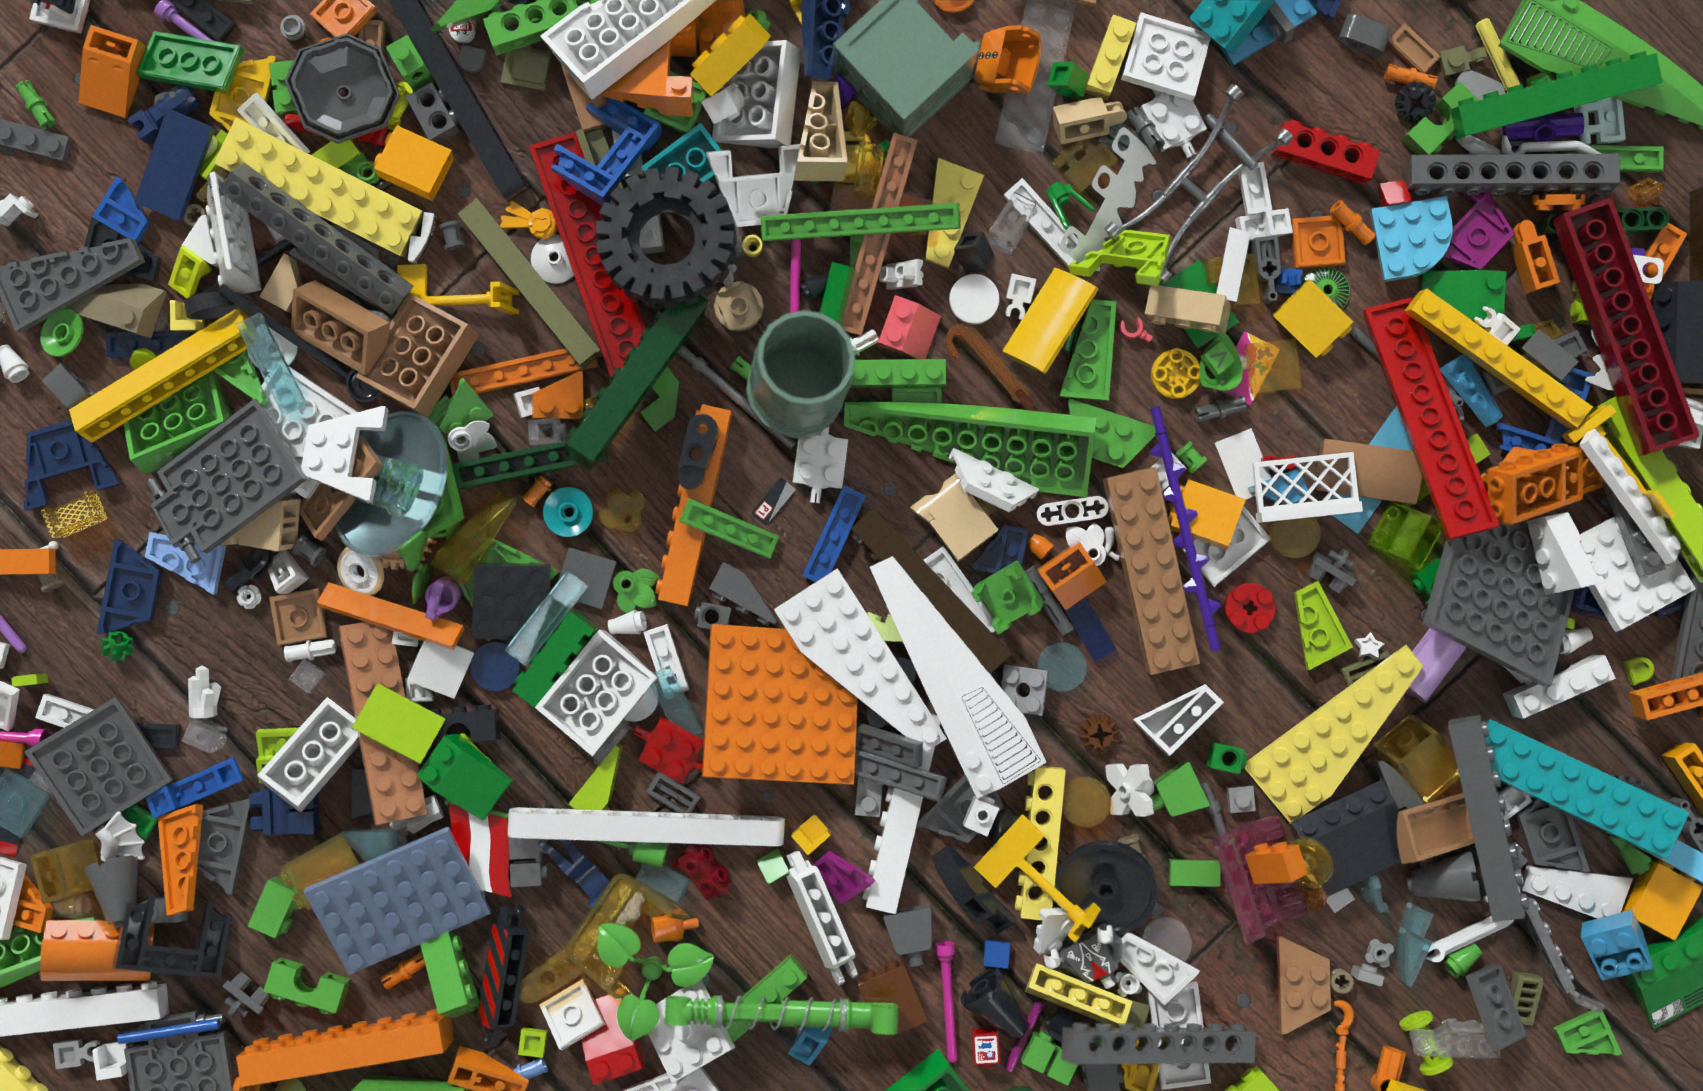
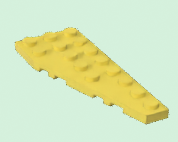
M1407 645L1396 651L1246 761L1245 770L1290 824L1332 796L1423 668L1421 661Z

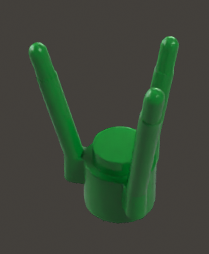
M1059 181L1052 184L1045 191L1065 230L1071 225L1062 207L1070 201L1069 195H1072L1090 211L1095 210L1087 200L1072 188L1070 183L1064 186Z

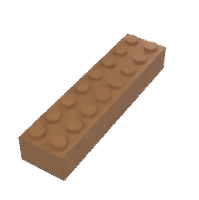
M1151 467L1103 478L1145 671L1153 675L1200 664L1157 468Z

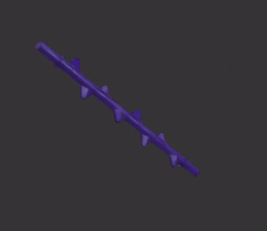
M1160 406L1153 407L1150 411L1156 431L1154 434L1157 436L1158 444L1150 452L1152 456L1163 459L1169 488L1162 495L1164 500L1174 503L1181 534L1173 541L1174 546L1185 548L1192 579L1184 585L1185 591L1196 593L1204 623L1202 626L1206 631L1210 651H1218L1221 648L1215 628L1216 622H1214L1212 614L1221 606L1220 602L1209 600L1201 568L1209 562V558L1196 553L1189 523L1197 516V511L1185 508L1178 477L1186 470V467L1174 463L1167 437L1168 430L1165 429Z

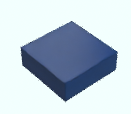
M985 939L983 966L1008 968L1010 942Z

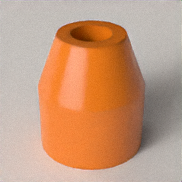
M1034 534L1027 542L1031 552L1041 561L1054 548V545L1049 540L1037 534Z

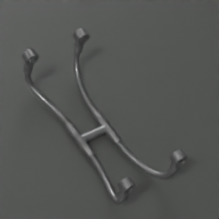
M1234 84L1225 92L1227 100L1213 131L1197 156L1187 163L1150 207L1120 227L1111 221L1104 229L1109 237L1116 239L1122 231L1134 226L1156 210L1180 186L1191 194L1199 203L1188 214L1187 220L1180 227L1171 242L1161 276L1163 282H1166L1172 275L1166 269V266L1187 228L1218 197L1223 189H1225L1224 186L1247 167L1243 162L1240 163L1220 182H1217L1207 194L1202 192L1188 179L1190 174L1199 166L1198 163L1215 140L1232 102H1237L1244 94ZM1282 128L1275 136L1276 141L1256 152L1252 157L1256 161L1278 146H1287L1294 139L1293 135Z

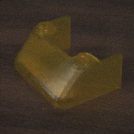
M617 874L612 878L566 946L567 957L614 999H623L626 995L634 994L618 981L625 965L612 967L601 960L597 949L599 926L605 923H615L631 929L642 912L651 917H658L665 913L669 918L686 921L690 917L664 894L626 874Z

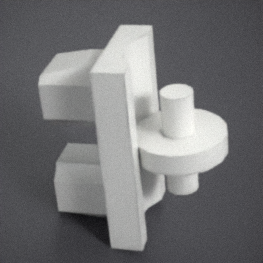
M915 259L882 266L879 281L885 282L886 289L889 290L920 286L924 276L923 272L920 271L923 260Z

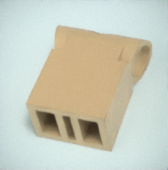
M955 473L943 482L939 493L925 495L909 508L931 526L955 560L959 562L995 535L998 529L975 498L963 490L960 483L961 480Z
M283 497L221 543L220 546L238 544L273 551L293 549L298 538L301 499Z

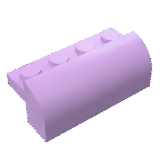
M1429 628L1412 651L1423 664V668L1405 693L1409 696H1415L1426 703L1467 647Z

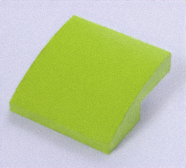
M299 728L258 729L256 732L259 757L256 759L258 774Z

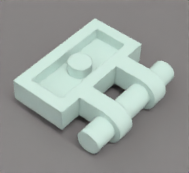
M1610 97L1574 107L1575 113H1583L1584 133L1581 136H1577L1580 137V142L1590 145V135L1596 134L1597 144L1616 143L1626 140L1621 100ZM1594 112L1595 125H1589L1588 113Z

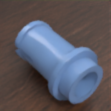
M539 1057V1059L525 1065L518 1064L517 1068L513 1071L526 1079H530L548 1072L544 1058Z

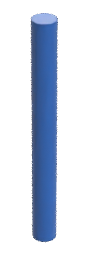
M220 1019L124 1033L117 1036V1042L121 1045L220 1029L221 1022Z

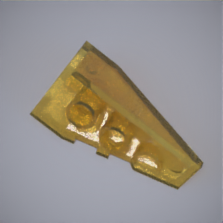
M499 492L444 542L430 564L431 569L465 585L473 572V564L479 563L518 500Z

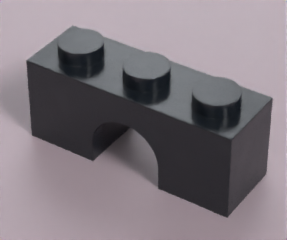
M491 704L477 705L476 710L467 711L466 706L453 707L451 712L442 713L441 708L428 709L445 718L431 745H438L445 735H451L452 728L456 723H462L468 727L471 734V742L490 741L501 738L499 708L491 709Z

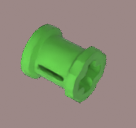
M1191 441L1186 443L1174 455L1176 458H1180L1189 468L1188 472L1190 474L1207 460L1205 456L1202 457L1194 449Z

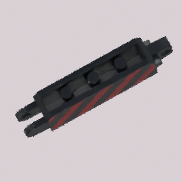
M509 906L501 907L497 923L492 924L476 1023L481 1025V1032H483L482 1043L490 1047L499 1046L504 1029H510L515 1024L529 941L528 929L523 927L525 909L522 906L514 907L513 911H511L512 909Z

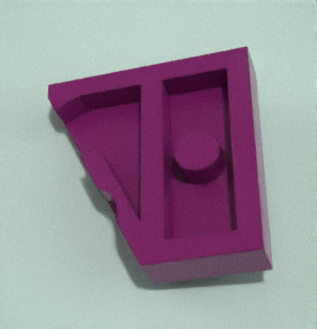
M828 851L811 864L817 867L825 886L840 905L875 882L873 877L831 851Z

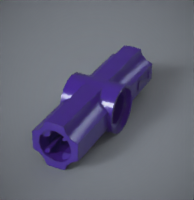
M1583 113L1547 114L1502 126V135L1507 136L1509 141L1535 139L1536 142L1552 141L1558 137L1581 136L1584 133L1585 127Z

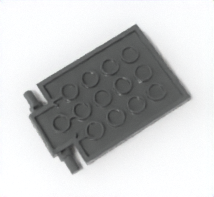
M255 398L157 471L168 492L162 490L156 478H150L147 480V484L153 493L152 499L154 502L150 506L174 548L180 547L181 551H185L190 562L194 564L199 562L201 558L194 547L195 542L192 536L201 552L208 554L304 483L307 478L267 410Z
M198 1010L166 1015L157 1020H148L138 1028L125 1029L123 1034L213 1019H220L221 1024H224L226 1017L224 1013L210 1016L207 1014L199 1015ZM227 1030L207 1034L196 1032L148 1040L146 1044L128 1046L124 1049L130 1091H233L234 1075Z

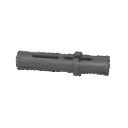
M1033 565L1026 569L1025 573L1044 600L1042 607L1059 631L1060 636H1064L1072 631L1075 627L1072 626L1050 592V587L1047 583L1045 584L1035 566Z

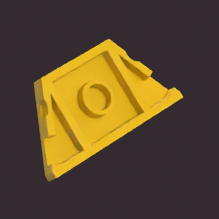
M268 56L266 59L248 60L240 63L228 93L214 92L209 114L228 131L235 118L248 123L237 109L255 93H258L266 103L268 102L272 86L269 63L278 62V58Z

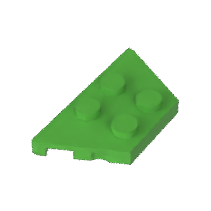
M1070 398L1068 399L1067 404L1070 415L1097 418L1092 459L1122 469L1155 436V427Z

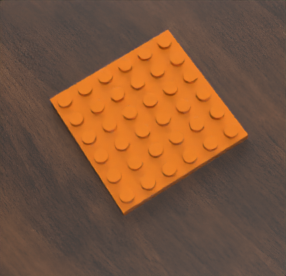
M711 624L702 777L854 785L858 698L799 650L786 629Z

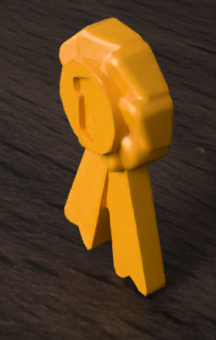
M510 201V206L505 210L516 217L501 216L502 223L500 227L502 229L529 228L534 237L543 240L550 238L557 232L552 212L545 208H540L531 213L516 202Z

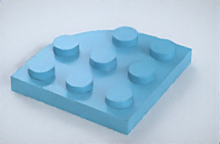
M1447 196L1373 208L1370 211L1373 231L1376 234L1375 241L1383 283L1416 277L1429 271L1440 261L1449 247L1452 238V219Z

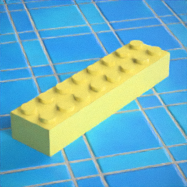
M235 118L214 164L230 172L245 162L313 213L404 258L409 251L410 237L416 236L423 222V211L238 118Z

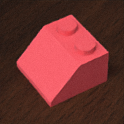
M895 295L878 341V347L912 359H926L941 316L916 302Z

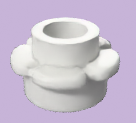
M244 585L238 590L237 602L239 605L244 606V608L253 609L261 602V592L255 585Z

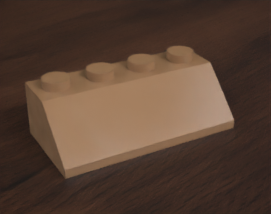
M316 280L294 288L291 331L363 375L368 374L388 345L390 322Z

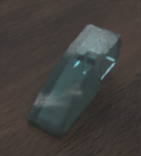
M1408 902L1398 932L1397 967L1399 980L1412 988L1432 944V941L1424 937L1434 914Z

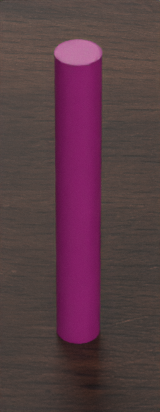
M1036 999L1027 1018L1026 1032L1017 1039L1004 1066L1010 1072L1014 1071L1045 1006V1003Z

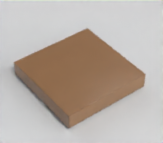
M321 588L269 597L277 646L329 637L324 608L319 607L317 604L321 596Z

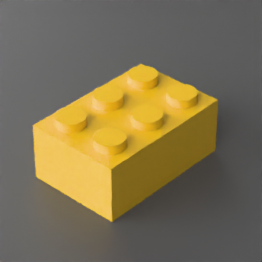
M751 14L745 18L740 15L728 28L730 33L726 35L723 32L709 47L712 51L709 53L705 50L692 64L694 70L690 75L711 97L764 47L770 38V34Z

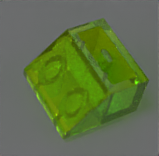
M1390 501L1366 544L1393 560L1420 571L1443 528L1434 517Z

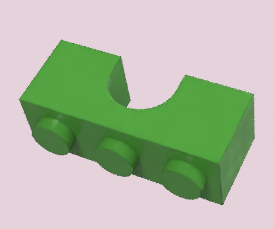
M1459 82L1435 105L1443 114V125H1435L1424 117L1401 141L1415 155H1436L1443 148L1441 143L1446 138L1450 141L1456 135L1450 109L1458 107V101L1473 97L1474 102L1479 99Z
M281 957L272 962L263 991L270 993L272 998L278 1000L290 999L295 1001L294 1003L298 1006H313L319 1008V1012L329 1015L337 1013L343 1008L351 982L350 978L327 972L320 977L318 986L311 988L302 981L301 973L304 964Z

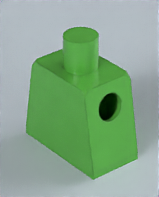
M408 35L386 47L401 75L414 92L431 82L433 84L436 82ZM422 72L420 76L413 78L415 73Z
M1186 760L1181 761L1153 781L1157 793L1150 796L1153 803V812L1164 807L1166 813L1173 817L1210 806L1190 763Z

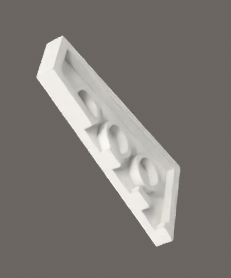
M1527 865L1522 877L1523 885H1519L1520 890L1598 919L1621 913L1633 878Z

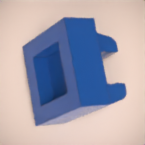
M1281 268L1279 276L1274 281L1275 292L1277 294L1292 295L1301 287L1302 269Z

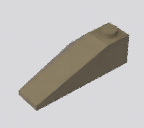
M142 283L108 284L64 309H71L80 316L151 338L167 291Z

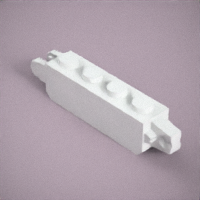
M795 851L787 855L791 869L788 870L789 875L786 878L824 966L830 969L833 979L840 986L845 981L839 966L844 964L848 975L852 979L858 975L853 962L855 953L819 870L816 866L811 865L809 860L804 862L801 853Z

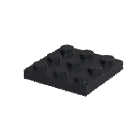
M474 563L472 639H547L549 634L551 565Z

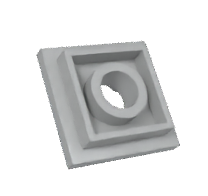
M1004 664L1001 689L1005 691L1022 713L1043 716L1049 671ZM1022 683H1027L1030 687V693L1027 697H1023L1019 693V686Z

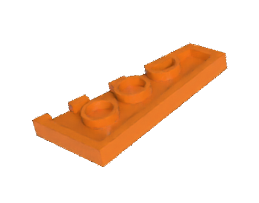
M200 804L158 816L167 916H176L194 909L203 805Z

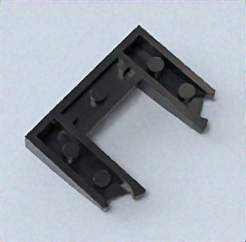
M156 895L147 896L146 903L132 907L131 902L126 903L112 969L221 979L232 917L230 913H227L225 917L212 910L216 904L212 901H207L196 950L147 945Z

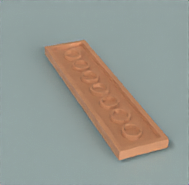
M367 622L339 626L355 720L377 683L405 697L396 646L392 644L393 631ZM358 733L375 825L427 815L422 782L416 776L419 772L418 763Z

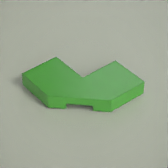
M666 367L652 387L660 398L640 412L656 433L676 418L680 382L668 367Z

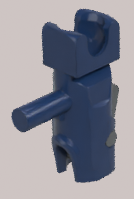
M178 85L156 95L155 103L145 112L143 110L138 111L128 119V122L137 129H142L137 136L144 143L150 144L157 138L167 108L188 116L201 102L191 87Z

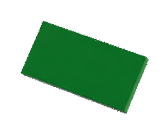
M154 31L136 74L143 79L228 93L245 50L240 45Z

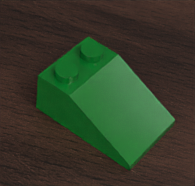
M1427 271L1422 274L1421 290H1430L1473 322H1475V317L1482 320L1486 319L1487 312L1482 309L1484 306L1495 310L1496 314H1504L1506 271Z
M459 733L445 735L416 775L433 791L481 820L487 818L513 782L509 776Z

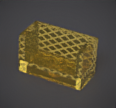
M85 491L82 493L83 497L55 509L45 508L41 510L51 538H65L107 520L108 518L98 493Z

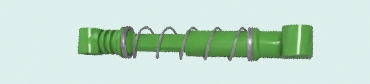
M714 995L712 998H708L707 1002H705L704 998H701V1002H699L698 998L692 1001L691 997L668 996L666 997L665 1024L687 1026L691 1024V1021H694V1024L700 1021V1025H703L704 1021H706V1025H710L712 1028L720 1029L723 1024L724 1028L728 1029L732 1021L746 1022L747 1027L751 1030L756 1022H769L773 1030H776L780 1025L783 1027H795L798 1031L803 1027H819L821 1031H825L827 1027L838 1028L842 1032L848 1031L850 1028H869L876 1034H897L899 1006L896 1003L850 1002L844 998H840L839 1002L836 998H834L833 1002L814 1001L812 997L809 1001H792L789 997H786L785 1000H781L780 1004H768L766 997L763 996L760 1003L756 1004L744 1003L740 995L735 1003H726L722 995ZM725 1021H730L728 1026H725ZM748 1022H754L752 1027L749 1026ZM772 1022L778 1023L775 1028L773 1027Z

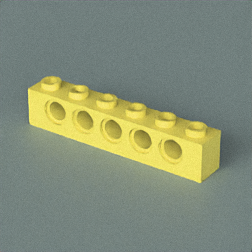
M1039 766L1028 773L1027 785L1031 786L1030 796L1026 795L1025 810L1029 811L1028 820L1045 835L1046 843L1042 848L1034 847L1025 856V860L1030 865L1036 861L1043 862L1044 867L1039 873L1055 886L1066 770L1060 767ZM1042 786H1049L1051 789L1050 795L1044 799L1040 798L1038 790ZM1040 811L1048 812V819L1044 823L1036 822V815ZM1019 870L1017 883L1021 886V895H1016L1015 910L1019 911L1021 918L1043 920L1039 916V912L1044 908H1052L1053 899L1042 889L1038 897H1029V889L1038 885L1022 870Z

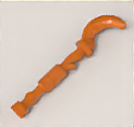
M1338 1000L1334 1002V1005L1343 1010L1344 1020L1336 1028V1034H1339V1043L1335 1045L1338 1048L1336 1050L1337 1083H1335V1091H1345L1343 1081L1345 1079L1344 1069H1346L1347 1056L1345 1051L1346 1035L1349 1034L1348 1028L1354 1020V1010L1348 1002Z

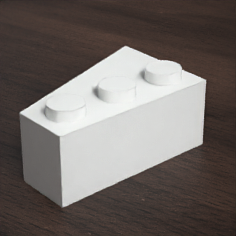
M1568 512L1527 521L1545 595L1605 583L1602 575L1597 576L1591 565L1594 561L1590 554L1586 555L1580 544L1583 539Z
M1205 684L1133 719V722L1167 756H1170L1224 702Z

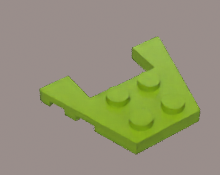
M1124 230L1116 239L1111 238L1103 243V249L1098 252L1090 251L1084 255L1085 260L1080 263L1074 261L1069 265L1070 274L1088 277L1102 263L1113 264L1115 267H1135L1139 270L1135 274L1138 284L1158 286L1171 245L1170 235Z

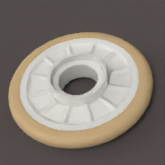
M350 546L340 553L337 570L343 585L354 591L370 596L375 595L381 589L384 582V570L378 557L362 555ZM357 565L364 569V577L358 574Z

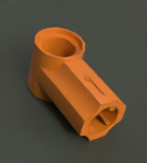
M1390 1046L1382 1047L1377 1071L1371 1078V1087L1374 1091H1381L1382 1084L1387 1081L1390 1082L1391 1079L1400 1080L1406 1055L1404 1051Z

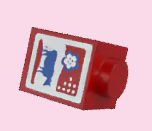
M993 1027L971 1028L974 1065H979L981 1068L994 1067V1064H1000L997 1030Z

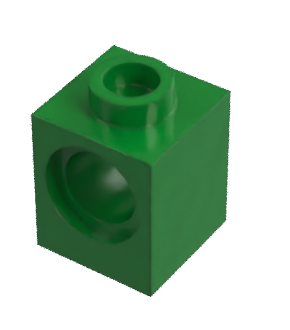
M1053 62L1047 86L1062 98H1083L1089 74L1075 62Z
M1211 741L1206 766L1240 774L1241 769H1244L1246 766L1247 755L1244 754L1245 749ZM1230 751L1233 755V760L1230 764L1224 765L1222 757L1226 752Z

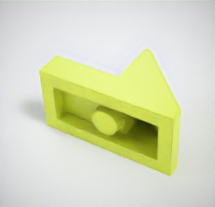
M185 246L180 247L168 285L185 298L192 297L196 292L200 278L212 272L213 269L202 258Z

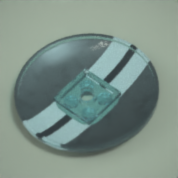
M399 411L389 414L385 431L365 430L361 434L383 464V467L373 478L376 481L373 503L365 502L357 497L348 511L335 525L342 542L352 551L361 555L379 557L398 551L399 547L425 527L440 501L447 475L448 459L446 444L441 431L432 420L412 411Z

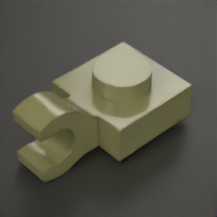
M1460 46L1438 53L1441 56L1439 63L1443 78L1470 70L1469 64L1481 62L1483 58L1487 57L1485 47L1466 53L1465 46Z

